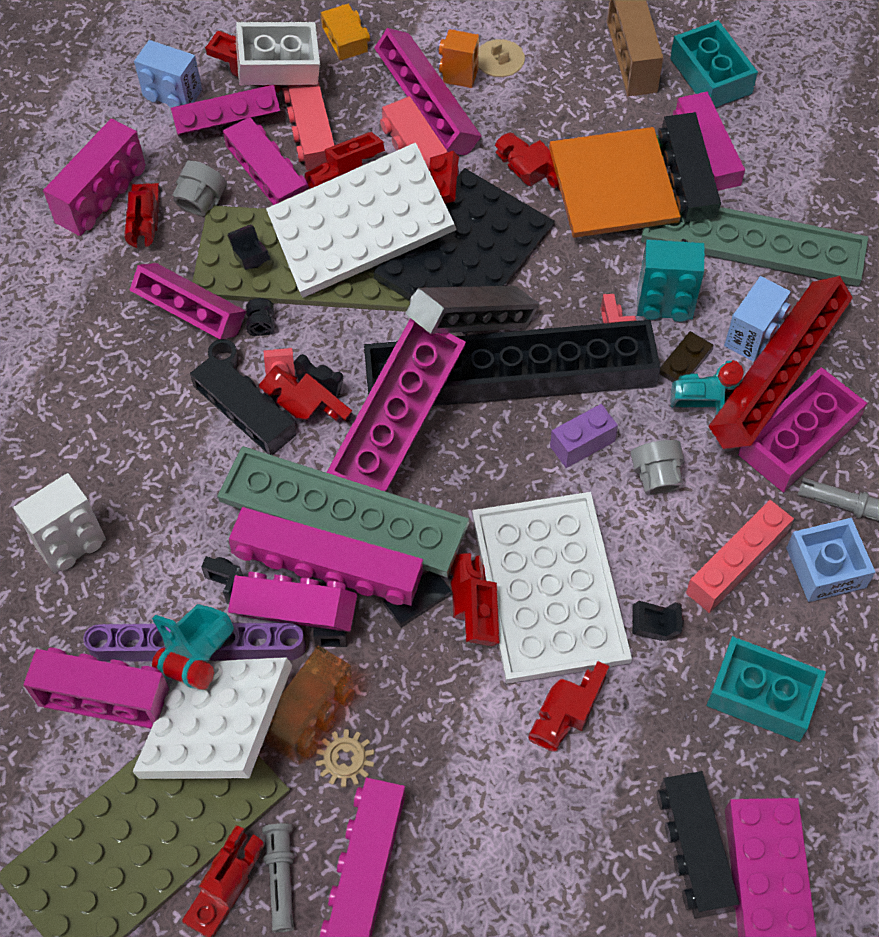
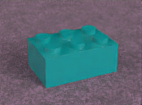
M719 20L674 36L670 59L696 94L708 92L715 108L753 94L758 71Z
M646 239L637 288V316H644L648 320L658 318H672L677 322H683L687 319L693 320L704 275L705 243Z
M732 636L706 706L800 742L808 729L826 671Z

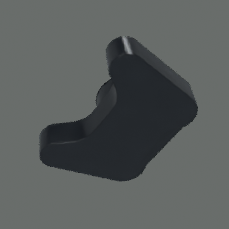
M304 354L299 355L293 363L299 382L307 373L335 397L340 395L344 379L341 372H333L332 369L325 365L315 367Z

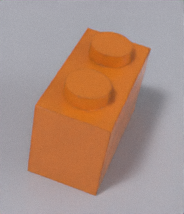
M449 29L446 39H441L439 45V55H442L439 73H443L444 83L472 88L478 73L479 35Z

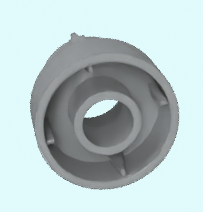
M187 161L176 181L177 186L172 194L174 196L173 200L183 210L203 217L208 210L217 205L227 186V181L213 168L197 161Z
M662 440L638 446L630 452L634 472L640 474L645 494L654 495L673 492L684 486L680 467L685 460L680 441Z

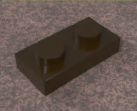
M689 331L662 364L659 375L674 382L681 375L694 374L713 350L714 345Z

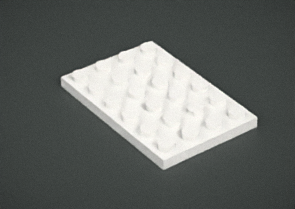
M416 142L266 208L303 298L456 230L455 224Z
M591 492L472 510L479 552L485 567V580L497 582L498 646L506 684L587 671V669L594 670L597 661L607 664L609 667L631 663L632 657Z

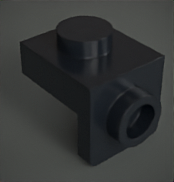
M252 224L228 233L227 236L233 254L245 270L258 268L264 262L271 260L268 250L259 241L255 227Z
M206 556L201 566L205 579L225 585L223 595L226 603L229 604L235 575L243 576L241 567L233 565L231 561L222 557L214 559Z
M638 601L632 605V634L659 641H667L682 632L684 623L682 604L674 602L665 608Z

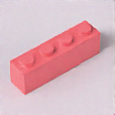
M319 82L318 85H287L286 88H282L285 104L290 103L291 107H287L289 122H295V126L291 127L294 142L300 143V146H296L298 160L305 163L306 170H311L327 162L324 149L334 146Z
M410 96L382 107L380 124L385 134L390 133L396 151L416 142L428 169L430 157L447 153V150Z
M769 500L690 579L686 594L710 613L788 534L794 518L773 501Z

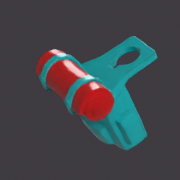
M732 360L722 364L713 376L699 378L698 374L693 373L679 376L678 380L674 381L671 386L670 407H715L717 415L725 404V396L731 395L742 382L744 375L742 366L737 361Z
M197 604L177 623L168 618L155 615L152 620L163 638L165 647L159 649L154 655L152 667L160 670V673L166 679L179 681L189 688L206 690L214 676L213 666L207 663V661L216 650L221 648L234 630L232 621L227 613L213 607Z

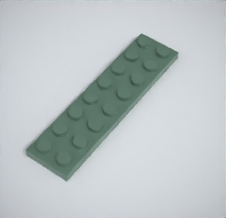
M723 207L719 208L716 218L685 223L682 212H680L681 218L678 223L644 227L641 242L646 243V239L681 242L684 238L688 242L705 243L704 255L820 279L840 276L845 284L859 286L862 280L868 236Z
M245 446L241 447L217 495L219 502L239 509L245 507L422 558L424 570L445 577L449 575L469 525V518Z

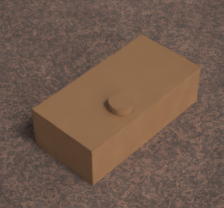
M609 0L607 25L627 97L658 93L663 55L647 1Z

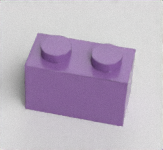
M600 404L553 429L550 447L565 468H568L615 442L618 425L604 406Z

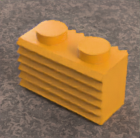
M349 3L320 12L322 28L340 61L368 52L369 32L366 27H361L360 16L357 10H352Z

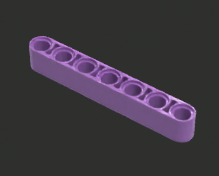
M232 623L234 630L227 639H233L234 642L230 646H221L219 650H216L211 655L208 661L286 657L288 660H295L305 652L306 645L303 631L294 623ZM155 624L93 625L88 628L83 637L84 644L90 655L103 662H110V660H120L123 662L152 661L156 652L163 648L157 647L163 638ZM262 638L266 640L261 646L252 645L256 639ZM294 638L298 640L293 646L283 645L287 639ZM107 640L104 646L95 648L97 642ZM131 640H139L134 647H126Z

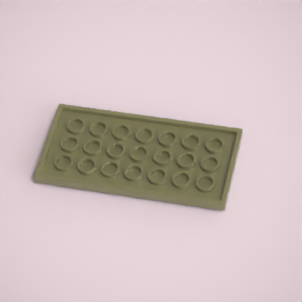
M214 205L206 213L192 282L225 300L249 302L255 298H264L278 304L406 312L410 305L408 299L373 279L375 270L381 264L303 298L266 209ZM252 224L255 227L259 241L268 250L271 260L264 262L258 268L245 270L236 260L227 235L232 231Z
M138 754L0 870V883L43 937H128L215 859L236 825L244 828L245 833L290 793V789L259 755L250 778L139 779L132 772L140 754Z

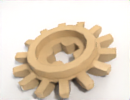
M344 729V737L339 738L335 731L332 733L333 742L330 743L325 738L321 741L327 748L326 750L317 749L316 754L324 756V760L316 761V766L325 765L326 769L320 773L322 777L329 773L333 775L329 781L331 785L336 782L337 778H342L341 787H346L347 778H351L354 785L359 784L356 777L358 773L365 778L369 776L363 770V767L374 766V762L366 760V757L374 755V750L365 751L364 748L370 743L368 739L362 743L358 742L361 733L356 732L353 738H349V730ZM343 750L345 753L353 752L354 755L351 757L352 764L350 766L344 763L340 766L337 764L339 751Z

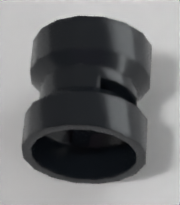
M255 298L247 302L246 314L249 317L246 321L247 332L252 336L271 335L275 330L274 319L272 318L274 315V304L264 298Z

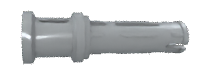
M803 477L798 496L814 499L854 512L853 515L856 518L863 516L879 521V499L870 497L867 492L856 494Z
M286 823L270 824L262 827V834L266 835L267 855L264 856V863L269 867L272 932L274 933L294 930L290 865L293 864L294 854L290 852L289 833L293 830L292 825Z

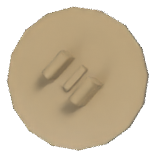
M495 39L487 41L479 47L478 68L487 75L493 77L511 76L520 71L524 65L525 54L522 48L514 42Z

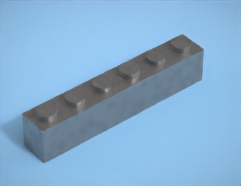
M517 286L418 288L411 296L410 305L405 314L430 334L527 328L540 303Z

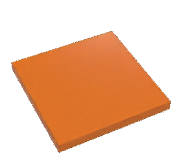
M654 127L550 141L549 149L573 238L679 222L681 218Z

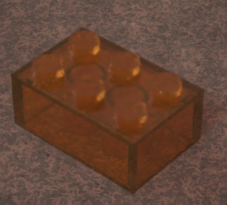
M318 645L281 695L265 736L267 745L300 765L304 758L309 760L318 747V742L316 741L323 731L328 733L332 729L337 719L335 713L341 705L346 707L355 694L351 665Z

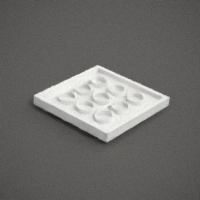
M287 657L207 661V663L213 666L214 676L206 690L189 688L184 683L173 680L169 693L165 697L159 719L154 722L132 772L139 779L250 778L293 666Z

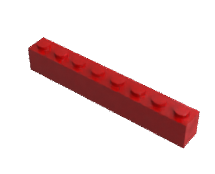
M840 276L813 281L743 377L742 382L735 388L708 427L723 449L745 447L753 444L849 305L853 297Z

